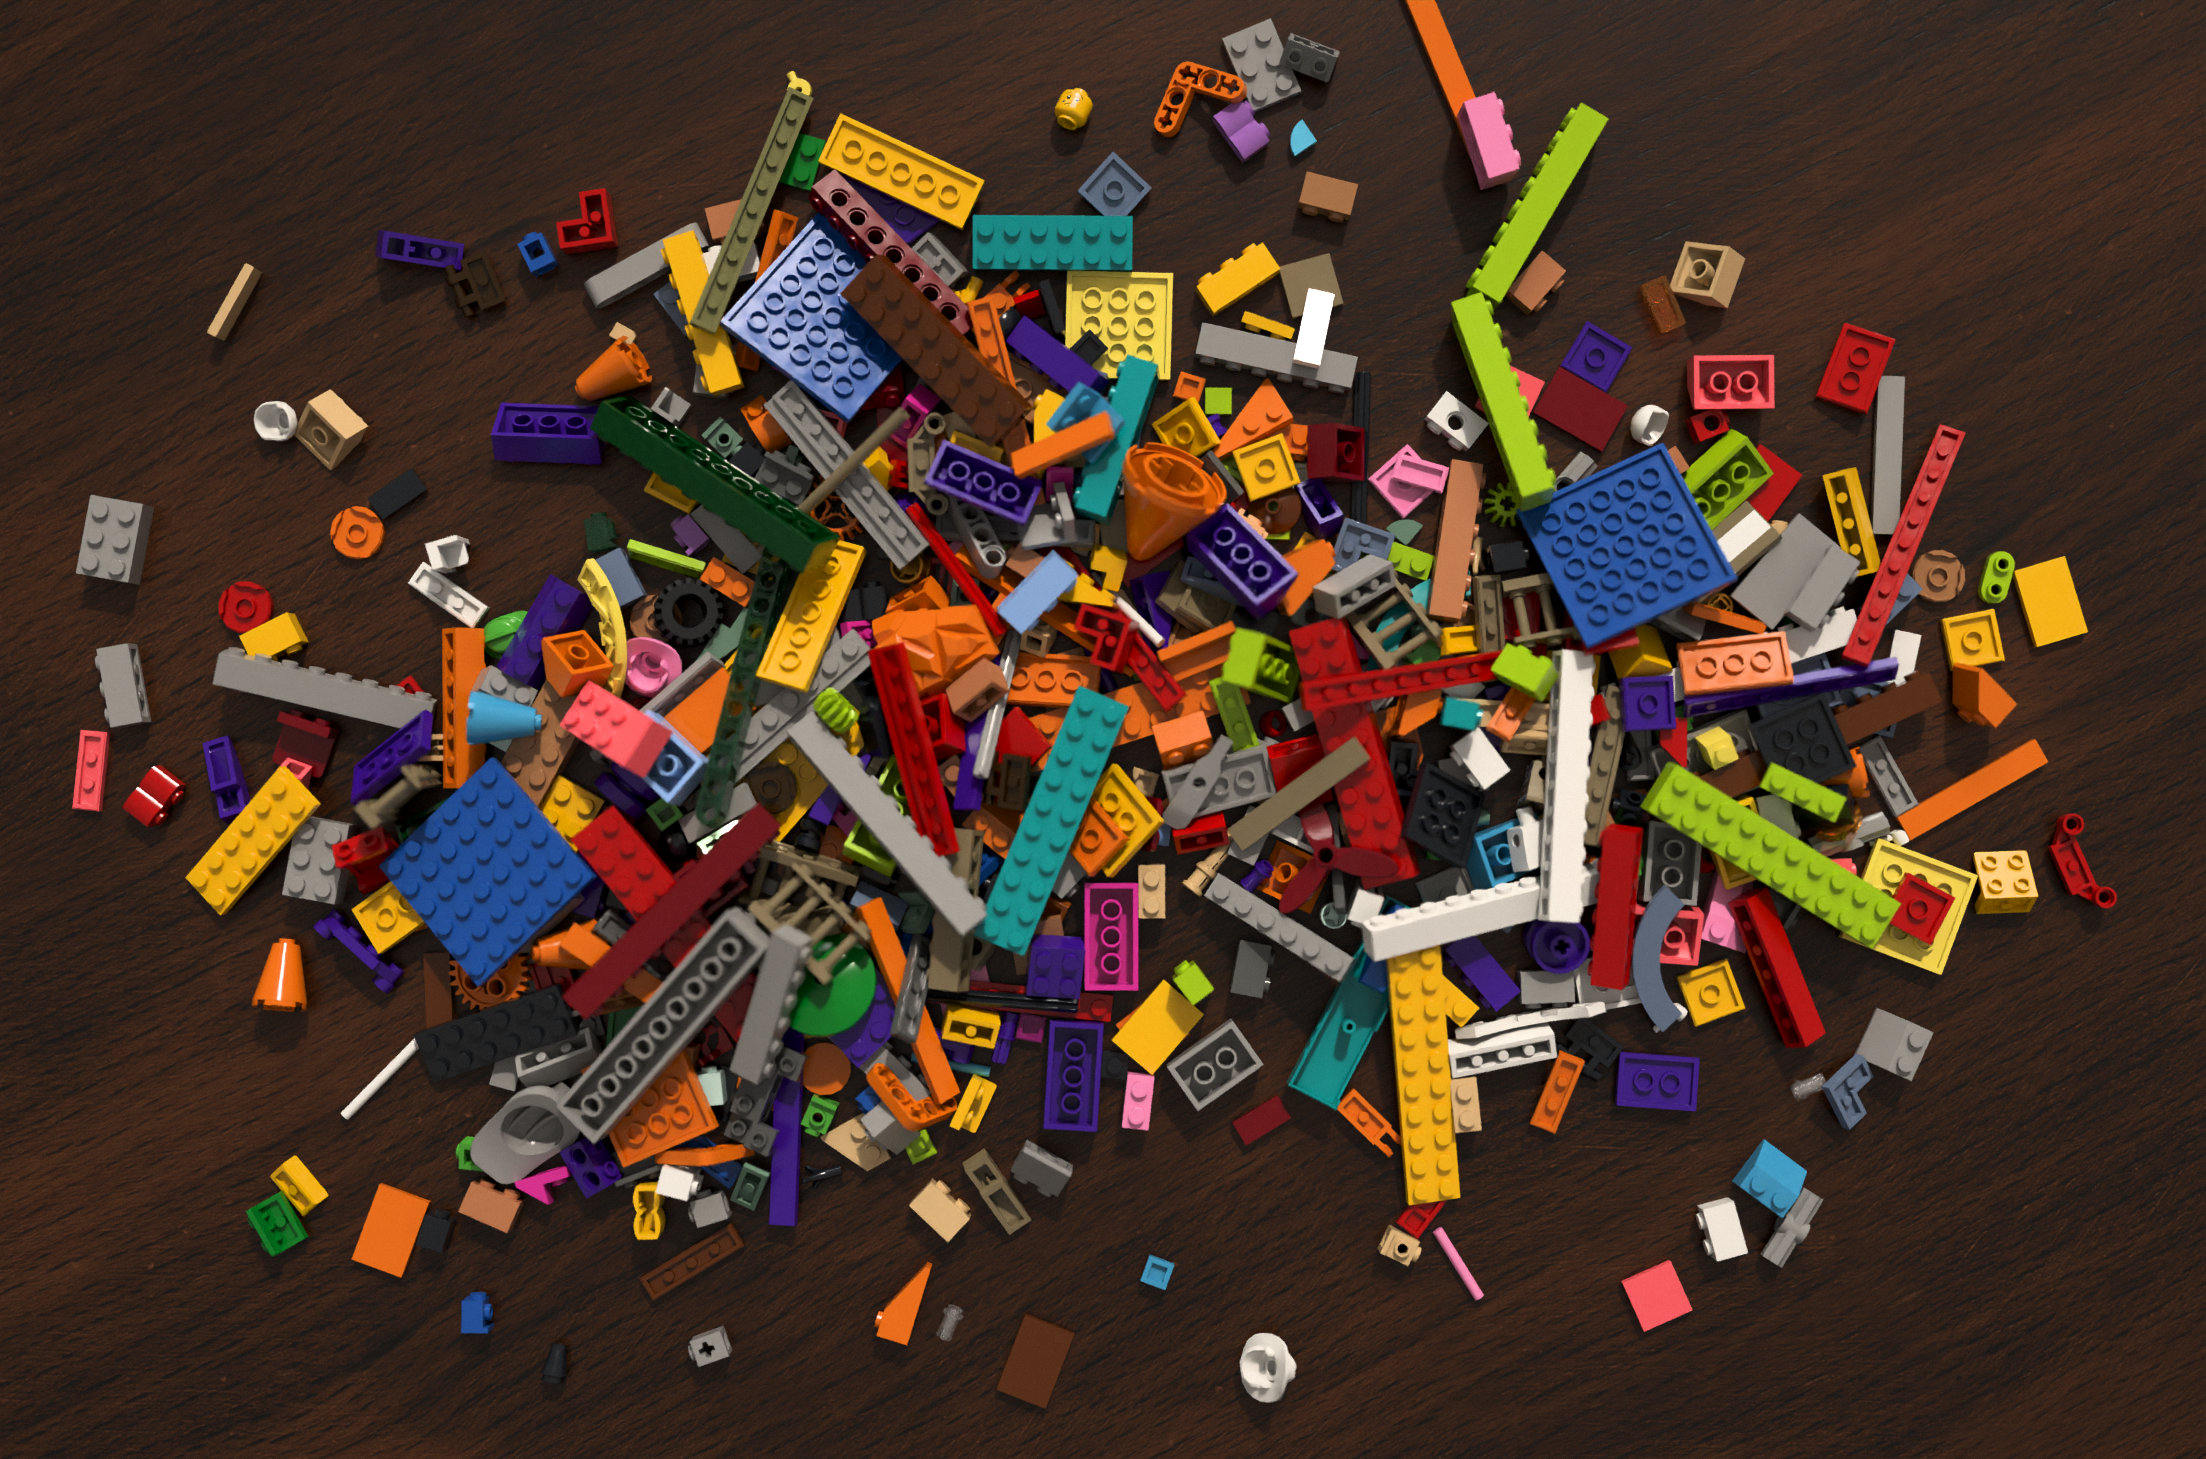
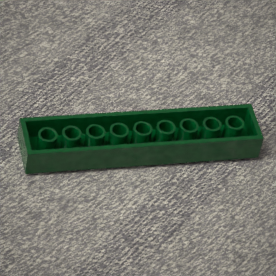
M630 395L601 402L589 428L598 434L599 439L612 443L619 448L618 451L621 454L634 458L640 462L639 465L642 468L653 471L661 476L660 479L664 483L674 485L682 491L685 497L701 503L707 512L717 514L724 519L728 526L738 528L744 532L750 541L760 543L767 548L771 555L781 557L787 561L793 570L806 572L828 563L841 536Z

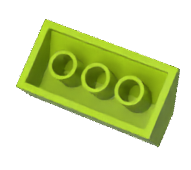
M1730 429L1681 476L1712 531L1774 473L1748 437Z

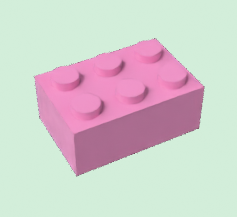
M1495 92L1465 101L1457 114L1481 190L1511 181L1520 169L1519 165H1521L1519 152L1513 150L1510 141L1513 140L1511 127L1509 124L1505 125L1502 116L1505 114L1502 100L1497 99Z

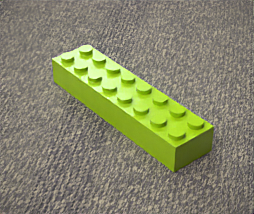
M1580 103L1576 110L1574 108L1570 109L1559 126V129L1563 131H1557L1545 150L1549 155L1544 153L1533 170L1532 174L1536 175V177L1531 176L1520 192L1519 197L1523 198L1522 201L1517 199L1505 219L1509 223L1504 222L1494 236L1492 242L1496 243L1495 247L1490 245L1480 260L1479 264L1483 266L1482 269L1476 268L1465 287L1469 291L1466 297L1482 292L1484 299L1490 300L1493 311L1500 304L1609 118L1583 103Z
M1480 292L1451 302V322L1520 511L1523 512L1552 502V495L1555 492L1554 485L1557 483L1553 470H1547L1545 448L1543 444L1538 445L1536 437L1538 430L1535 421H1529L1527 399L1525 395L1520 397L1518 387L1521 385L1516 371L1511 372L1509 363L1512 361L1507 347L1502 348L1501 339L1503 336L1499 324L1493 323L1492 315L1494 311L1489 299L1485 300L1483 293Z

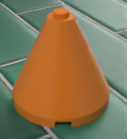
M1146 442L1144 448L1137 449V445L1132 446L1127 451L1122 463L1127 550L1134 559L1139 561L1152 558L1217 513L1226 498V488L1216 472L1213 473L1212 477L1202 469L1203 461L1176 447L1153 442Z

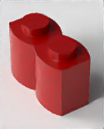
M153 766L126 800L122 808L146 827L159 826L168 817L167 810L170 805L177 804L185 794L183 789L186 784L163 766Z

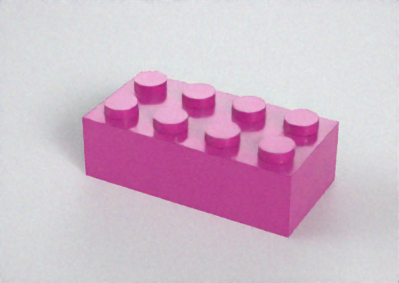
M1085 882V990H1138V882Z

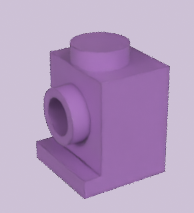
M689 514L685 517L680 515L670 524L677 533L673 536L683 549L686 546L689 547L685 552L692 558L713 541Z

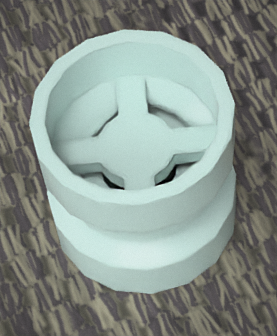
M1329 901L1320 908L1319 918L1327 927L1336 929L1345 924L1347 914L1338 915L1334 907V901Z

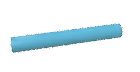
M913 1052L911 1062L918 1063L915 1053ZM947 1058L951 1070L989 1077L990 1066L974 1063L964 1064Z

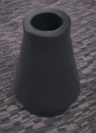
M551 1343L550 1351L541 1370V1374H543L542 1381L563 1384L564 1377H567V1345Z

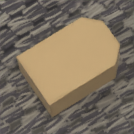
M616 322L609 335L615 340L621 336H627L628 339L625 341L629 345L637 340L634 331Z

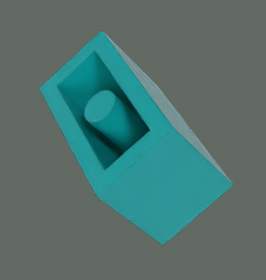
M1449 697L1444 698L1439 725L1475 730V726L1481 725L1483 710L1479 709L1480 703Z

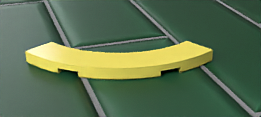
M594 558L586 559L577 580L586 591L593 607L599 612L602 645L605 646V655L614 665L603 689L620 699L627 669V641L623 617L614 590L603 570Z

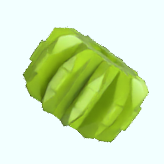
M1510 482L1507 483L1505 489L1501 483H1498L1496 485L1497 492L1493 489L1487 492L1492 499L1486 498L1483 500L1485 505L1491 506V508L1484 510V514H1494L1490 519L1491 523H1494L1499 518L1500 527H1505L1507 521L1513 527L1516 525L1515 518L1519 520L1516 514V510L1519 509ZM1508 499L1507 502L1512 507L1504 511V506L1500 505V502Z
M827 688L824 692L822 691L813 702L817 715L836 732L844 733L858 719V712L854 709V706L833 688Z

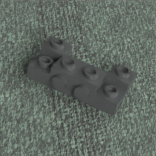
M783 1043V1047L774 1062L776 1069L769 1079L766 1078L756 1085L740 1076L742 1078L740 1085L734 1090L730 1099V1103H732L730 1111L732 1114L724 1135L743 1143L744 1147L767 1157L771 1156L773 1143L780 1131L763 1122L768 1119L783 1077L795 1082L800 1081L801 1077L799 1076L809 1056Z

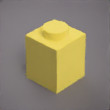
M1719 726L1695 737L1703 760L1714 770L1739 759L1731 736Z

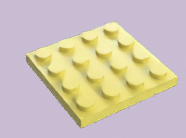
M1067 270L1065 346L1070 349L1090 329L1108 347V350L1092 367L1107 373L1109 379H1118L1116 373L1120 361L1125 362L1127 355H1131L1158 364L1159 380L1170 381L1173 273Z
M1875 838L1861 876L1862 880L1892 898L1903 875L1907 872L1955 897V900L1931 945L1888 924L1872 950L1942 975L1978 875L1880 838ZM1840 932V938L1864 946L1843 932Z

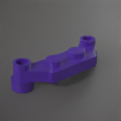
M334 908L324 919L321 918L313 926L314 929L327 940H330L333 936L337 937L370 969L378 973L372 979L373 983L383 992L389 994L395 987L394 983L405 972L394 962L390 965L385 963L380 958L382 954H378L372 944L367 946L360 940L363 937L361 933L354 927L350 926L347 928L343 924L346 918Z

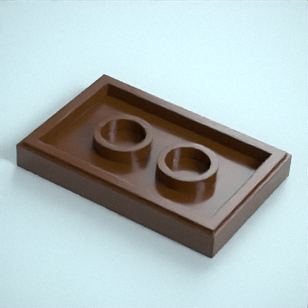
M1025 1313L996 1390L1046 1409L1075 1332Z

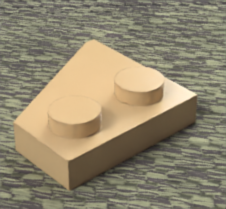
M864 1113L828 1131L825 1135H821L822 1141L866 1171L891 1159L888 1150L884 1151L877 1141L873 1143L864 1133L866 1126L861 1121L865 1116Z

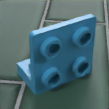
M1078 382L1046 425L1052 431L1058 433L1106 411L1110 415L1114 435L1116 436L1126 421L1098 392ZM1112 439L1083 451L1081 454L1089 462L1094 463Z

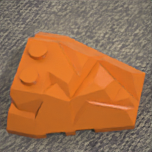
M976 605L948 606L936 610L920 608L918 611H905L901 609L892 611L872 621L873 635L878 643L875 648L904 641L920 701L941 693L947 695L945 689L983 658L991 661L1000 653Z

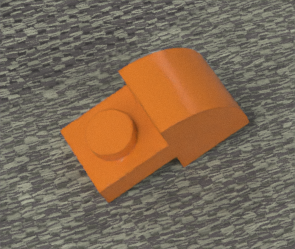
M761 395L740 408L764 449L773 454L775 450L780 451L793 442L766 409L764 404L767 401Z

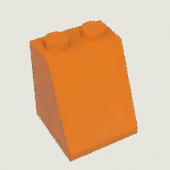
M1324 539L1313 540L1282 555L1298 572V577L1279 605H1277L1280 615H1293L1312 593L1313 586L1319 584L1336 564L1333 559L1336 553L1330 542L1326 543Z

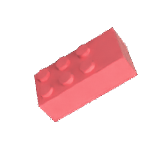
M590 680L586 682L560 723L561 727L642 778H645L673 733L668 728Z

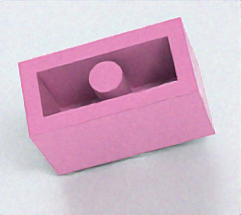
M1127 1071L1122 1115L1123 1128L1149 1129L1154 1074Z

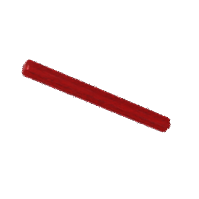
M918 503L910 505L906 509V514L929 542L934 553L971 604L977 606L991 632L997 638L1004 635L1008 630L1007 626Z

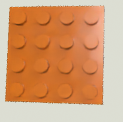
M685 1048L609 1133L623 1168L719 1127ZM590 1066L581 1069L582 1075L590 1068Z

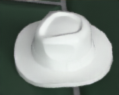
M1269 1333L1255 1334L1247 1340L1243 1348L1240 1360L1242 1383L1246 1391L1253 1398L1261 1402L1280 1400L1286 1383L1295 1378L1296 1362L1289 1354L1287 1346L1281 1338Z

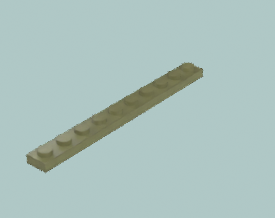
M791 87L788 88L689 325L714 336L811 106L813 97Z

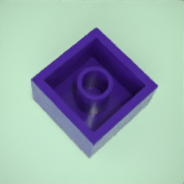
M1032 935L1029 942L1025 977L1027 996L1080 999L1085 957L1083 937Z

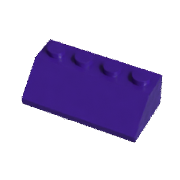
M501 403L491 433L495 460L508 462L601 464L605 451V442L598 438L597 433L589 429L599 406Z
M943 440L924 484L1021 526H1025L1043 481L1031 476L1018 479L1015 476L1014 469Z
M1228 503L1220 508L1217 513L1187 533L1188 550L1257 620L1279 605L1298 577V572Z
M550 574L497 667L502 672L524 684L541 690L546 681L541 640L544 637L579 631L593 607L588 595Z

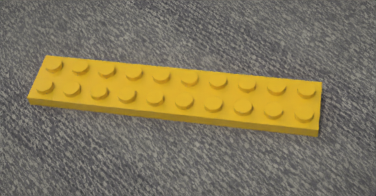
M1439 944L1386 958L1405 1194L1408 1205L1460 1198L1456 1136L1453 1125L1450 1089L1451 1074L1442 962Z

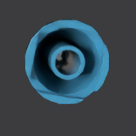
M471 691L468 703L470 711L466 725L468 744L476 745L535 736L536 730L541 731L542 715L537 714V709L479 691Z

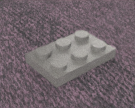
M1271 18L1222 38L1223 46L1236 76L1240 77L1247 86L1245 98L1254 112L1301 93V88L1293 70L1279 64L1284 48Z

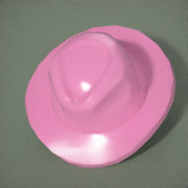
M638 637L627 641L625 683L631 690L642 696L654 698L682 674L680 656L664 640Z

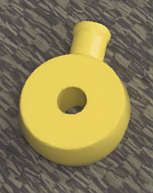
M794 71L787 74L790 80L788 88L801 89L802 93L811 97V85L804 79H797Z

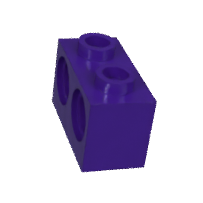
M584 1137L559 1152L586 1199L623 1177L602 1140L593 1144L587 1137Z

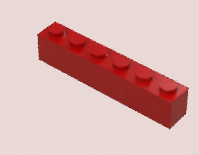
M1610 824L1600 834L1599 845L1603 847L1602 857H1599L1597 862L1600 882L1595 887V898L1598 899V905L1592 917V923L1596 927L1595 935H1592L1590 941V950H1593V960H1590L1588 965V976H1591L1590 985L1623 990L1629 984L1643 828Z
M1768 888L1747 890L1728 902V905L1786 1048L1807 1047L1826 1034Z

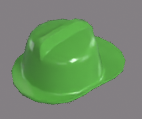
M516 611L495 618L487 623L484 628V642L486 644L484 650L492 658L501 659L528 611Z

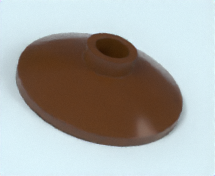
M1293 487L1253 502L1249 501V515L1262 522L1261 527L1269 534H1281L1293 528L1298 522L1302 511L1301 499ZM1272 502L1278 503L1276 511H1270L1269 505Z

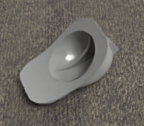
M561 1081L552 1088L536 1085L516 1093L474 1137L471 1145L472 1161L495 1181L501 1184H511L523 1179L543 1162L571 1146L578 1138L580 1130L556 1107L570 1088Z

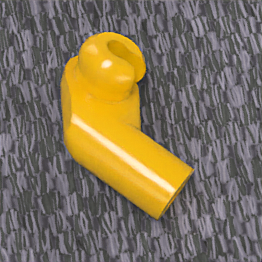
M972 276L966 289L952 291L965 305H968L967 302L976 300L984 281Z

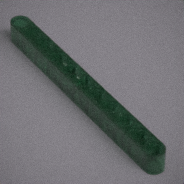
M764 547L695 809L696 819L709 828L720 827L726 818L761 682L756 674L773 636L790 570L789 563L782 558L777 562H772L773 555L767 551L766 547ZM776 577V582L773 586L765 587V583L769 578ZM768 602V610L764 613H759L760 605ZM757 628H762V635L759 638L753 639V631ZM755 653V661L751 664H746V657L749 654ZM744 679H749V686L744 690H739L740 682ZM737 705H742V712L737 716H733V708ZM735 730V739L731 742H726V734L729 731ZM728 756V765L724 768H719L720 759ZM722 782V790L718 794H713V785ZM711 808H715L714 818L706 821V812Z

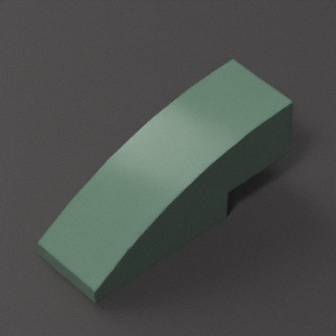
M744 607L731 628L725 624H720L718 630L715 631L697 660L707 651L720 660L728 658L737 651L759 624L764 623L765 619Z

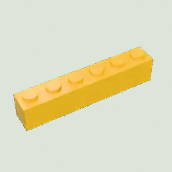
M693 230L663 239L665 248L661 249L665 264L670 263L673 272L669 274L671 285L674 290L678 289L681 299L677 300L681 315L686 314L688 323H690L709 278L708 268L698 236ZM720 323L714 336L689 324L685 325L689 340L694 339L696 350H693L697 366L702 365L704 375L700 377L705 391H710L715 397L744 388L728 332L720 326Z

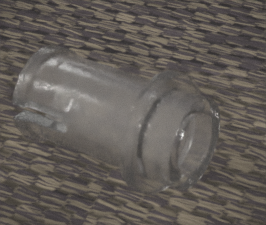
M1821 1073L1802 1081L1795 1080L1794 1084L1790 1085L1791 1092L1796 1100H1806V1096L1823 1090L1822 1086L1826 1083V1080Z
M949 1304L943 1310L944 1317L936 1332V1336H940L941 1339L946 1341L952 1340L959 1320L963 1319V1310L956 1305Z

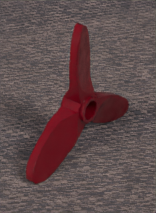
M1317 797L1299 810L1304 833L1314 849L1313 858L1295 875L1280 899L1279 911L1283 914H1289L1299 909L1318 890L1330 871L1339 869L1359 877L1386 878L1395 875L1399 871V866L1392 858L1373 850L1357 847H1336L1330 817L1322 801ZM1333 851V859L1329 863H1324L1323 855L1325 852Z

